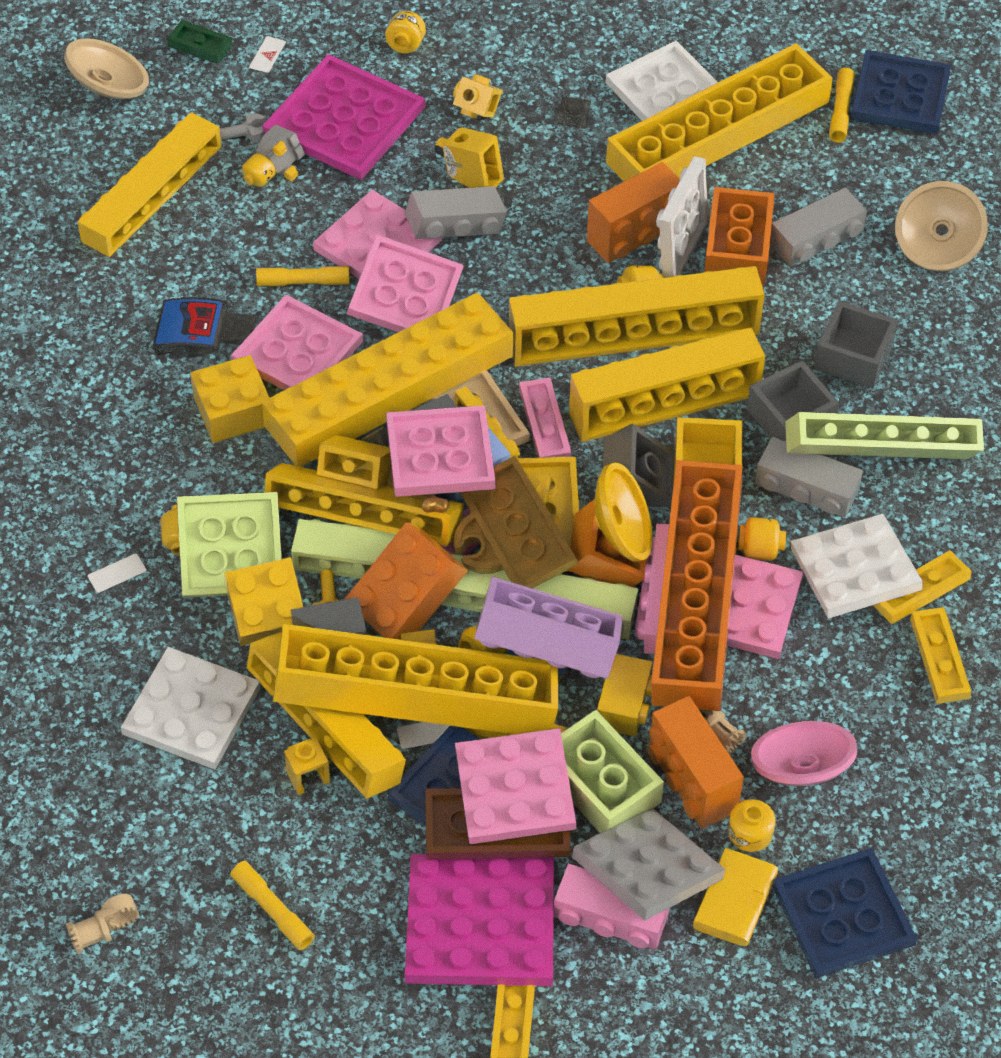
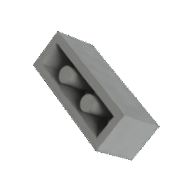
M495 186L411 191L405 210V216L415 239L499 234L507 213Z
M845 187L773 222L771 225L770 245L791 267L801 261L809 260L813 255L825 249L833 248L850 237L858 236L864 231L867 210Z
M772 437L757 465L755 484L762 486L768 491H775L791 497L797 502L807 503L823 509L829 514H836L846 518L859 491L863 470L821 454L787 453L786 441Z

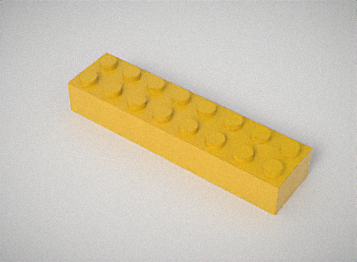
M795 43L607 138L606 164L623 181L660 162H663L680 179L683 168H688L694 156L704 158L707 166L829 103L833 78Z
M738 267L714 272L707 271L698 274L676 275L667 278L645 279L636 282L614 283L612 285L509 298V328L513 332L514 365L516 367L684 345L697 342L703 338H712L734 330H743L750 327L755 335H759L765 294L757 267Z
M477 292L262 401L264 426L294 465L302 467L319 457L320 443L338 435L356 439L386 423V413L409 411L513 357V332Z
M283 624L277 658L273 702L509 734H523L553 729L558 712V668L550 665L547 660L537 658H524L501 653Z

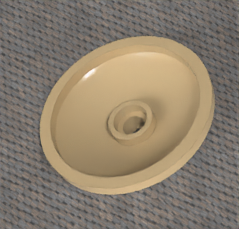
M78 39L71 42L66 48L64 59L70 73L84 87L95 94L114 99H130L142 95L149 84V76L143 65L131 54L113 44L96 39Z
M950 181L927 183L912 191L901 204L895 221L896 238L904 255L917 266L937 272L954 270L970 262L983 247L988 231L987 215L980 199L967 187ZM945 227L948 229L946 235L940 236L936 233L937 229Z

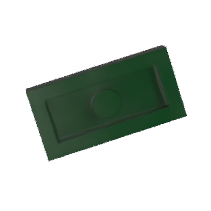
M183 20L179 22L167 38L168 47L216 64L222 61L233 46L232 37Z

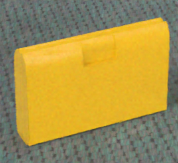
M725 848L719 860V864L725 868L723 880L708 887L693 921V928L740 946H747L772 888L773 879L776 878L778 873V867L766 861Z

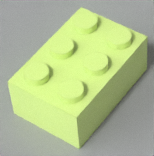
M597 710L561 733L573 804L599 833L644 811L655 808L662 802L664 781Z

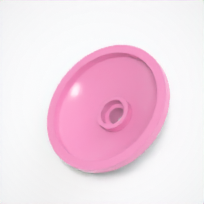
M822 721L795 722L782 725L762 735L753 745L751 751L752 764L759 774L775 783L789 786H811L829 781L842 774L854 762L857 755V744L854 736L839 725Z

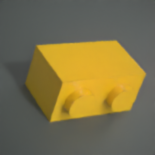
M338 435L320 443L317 466L318 476L375 489L388 482V473L392 470L389 447Z
M620 654L615 655L608 679L605 678L597 711L618 733L636 736L639 724H646L650 705L645 704L647 695L651 696L652 661Z

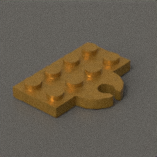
M515 455L494 466L495 489L459 492L471 513L461 520L455 531V551L457 554H460L471 543L481 544V549L478 553L465 555L461 558L462 564L467 569L479 574H493L504 570L512 583L533 589L578 564L571 548Z

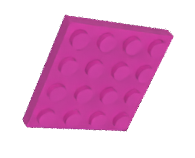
M328 54L262 127L264 134L275 124L295 132L305 154L362 180L426 107V100L417 94Z
M411 854L405 983L553 986L554 857L426 860V854Z

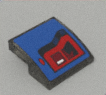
M181 297L163 300L152 349L157 355L185 350L191 358L218 353L229 304L225 300L205 297Z

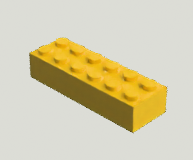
M750 327L743 330H734L712 338H703L697 342L681 346H672L669 349L651 354H642L624 361L611 362L601 367L584 369L571 374L569 415L581 442H586L611 435L632 423L637 427H642L748 399L750 386L762 380L765 354Z

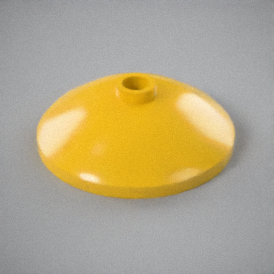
M616 462L608 464L602 469L597 480L595 492L596 524L602 530L609 543L622 556L634 562L644 560L649 557L653 544L652 524L645 498L637 481L625 466Z

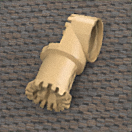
M702 710L707 715V723L728 754H733L735 749H738L736 745L741 746V742L745 740L746 732L742 729L737 730L725 719V714L722 711Z
M119 894L104 902L101 910L96 911L93 917L76 924L72 922L66 923L69 936L73 935L70 938L71 941L75 940L72 942L75 951L79 954L83 952V948L99 941H112L110 931L120 929V927L124 928L125 923L128 926L131 925L130 921L135 922L139 912L131 895Z

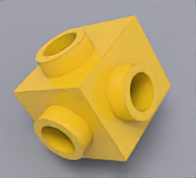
M474 74L473 78L462 76L461 81L456 84L453 91V97L455 98L453 105L462 108L461 114L477 119L478 115L493 118L503 90L489 85L490 79L481 75Z

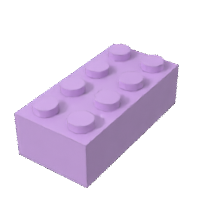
M491 577L474 639L480 640L482 644L491 648L503 647L513 650L517 655L524 658L537 657L547 660L550 665L557 668L570 667L580 670L583 675L591 678L603 677L608 679L620 643L623 616Z

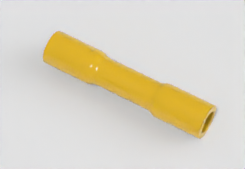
M841 68L837 73L836 98L829 131L830 140L836 143L845 141L847 137L849 103L855 77L854 71L850 68Z
M349 266L308 269H256L257 287L285 286L288 284H350Z
M247 861L238 863L232 869L230 876L249 897L257 901L298 950L307 948L313 942L315 935L295 913L291 912L268 888L264 879Z

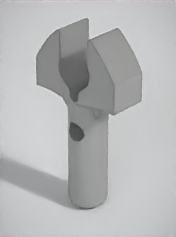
M257 113L245 114L246 121L243 124L220 128L221 140L247 136L251 139L252 143L260 142L265 135L262 125L266 122V117Z

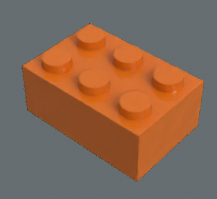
M660 162L590 199L588 203L587 242L607 263L623 258L634 249L651 243L660 236V228L656 226L658 213L661 209L665 210L672 188H677L680 179L663 162Z
M714 187L704 272L756 266L761 284L765 286L775 193Z
M406 522L345 599L358 597L363 619L384 638L401 640V633L421 630L467 573L468 569L424 530Z
M690 696L653 712L651 728L649 729L650 742L647 751L652 762L655 765L659 764L665 772V779L669 788L673 792L677 791L682 798L683 807L688 817L696 819L701 829L730 816L736 804L740 803L744 776Z

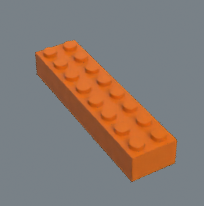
M676 460L651 682L652 706L665 707L690 696L698 709L721 711L742 489V465Z

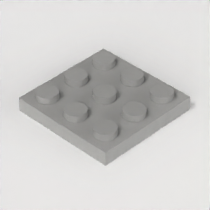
M653 808L574 846L572 853L573 859L644 921L723 880L725 868Z

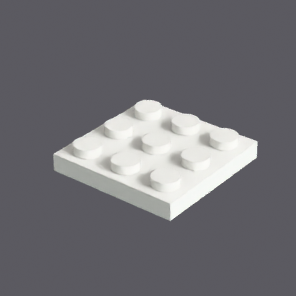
M674 41L606 74L605 83L643 121L718 82L677 41Z
M694 156L688 168H683L680 182L677 188H672L665 210L661 209L658 213L656 226L660 228L658 249H661L659 270H662L663 278L681 275L708 224L706 160L704 158Z
M884 514L791 541V550L828 619L922 590V580Z
M167 647L122 724V735L215 770L261 688L260 682L257 679Z

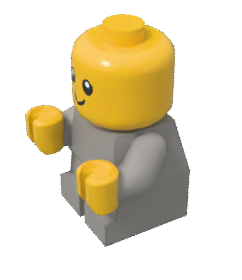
M275 124L263 136L256 149V154L252 155L242 165L243 178L246 183L256 187H263L275 176V173L284 174L285 178L289 181H293L299 175L295 166L291 165V163L296 159L300 160L305 153L299 144L300 142L295 132Z

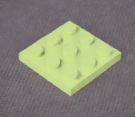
M277 492L177 497L182 598L227 596L225 572L281 560Z

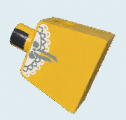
M462 127L458 128L448 139L441 137L437 140L435 153L445 157L447 173L456 181L469 188L497 187L504 180L497 136Z

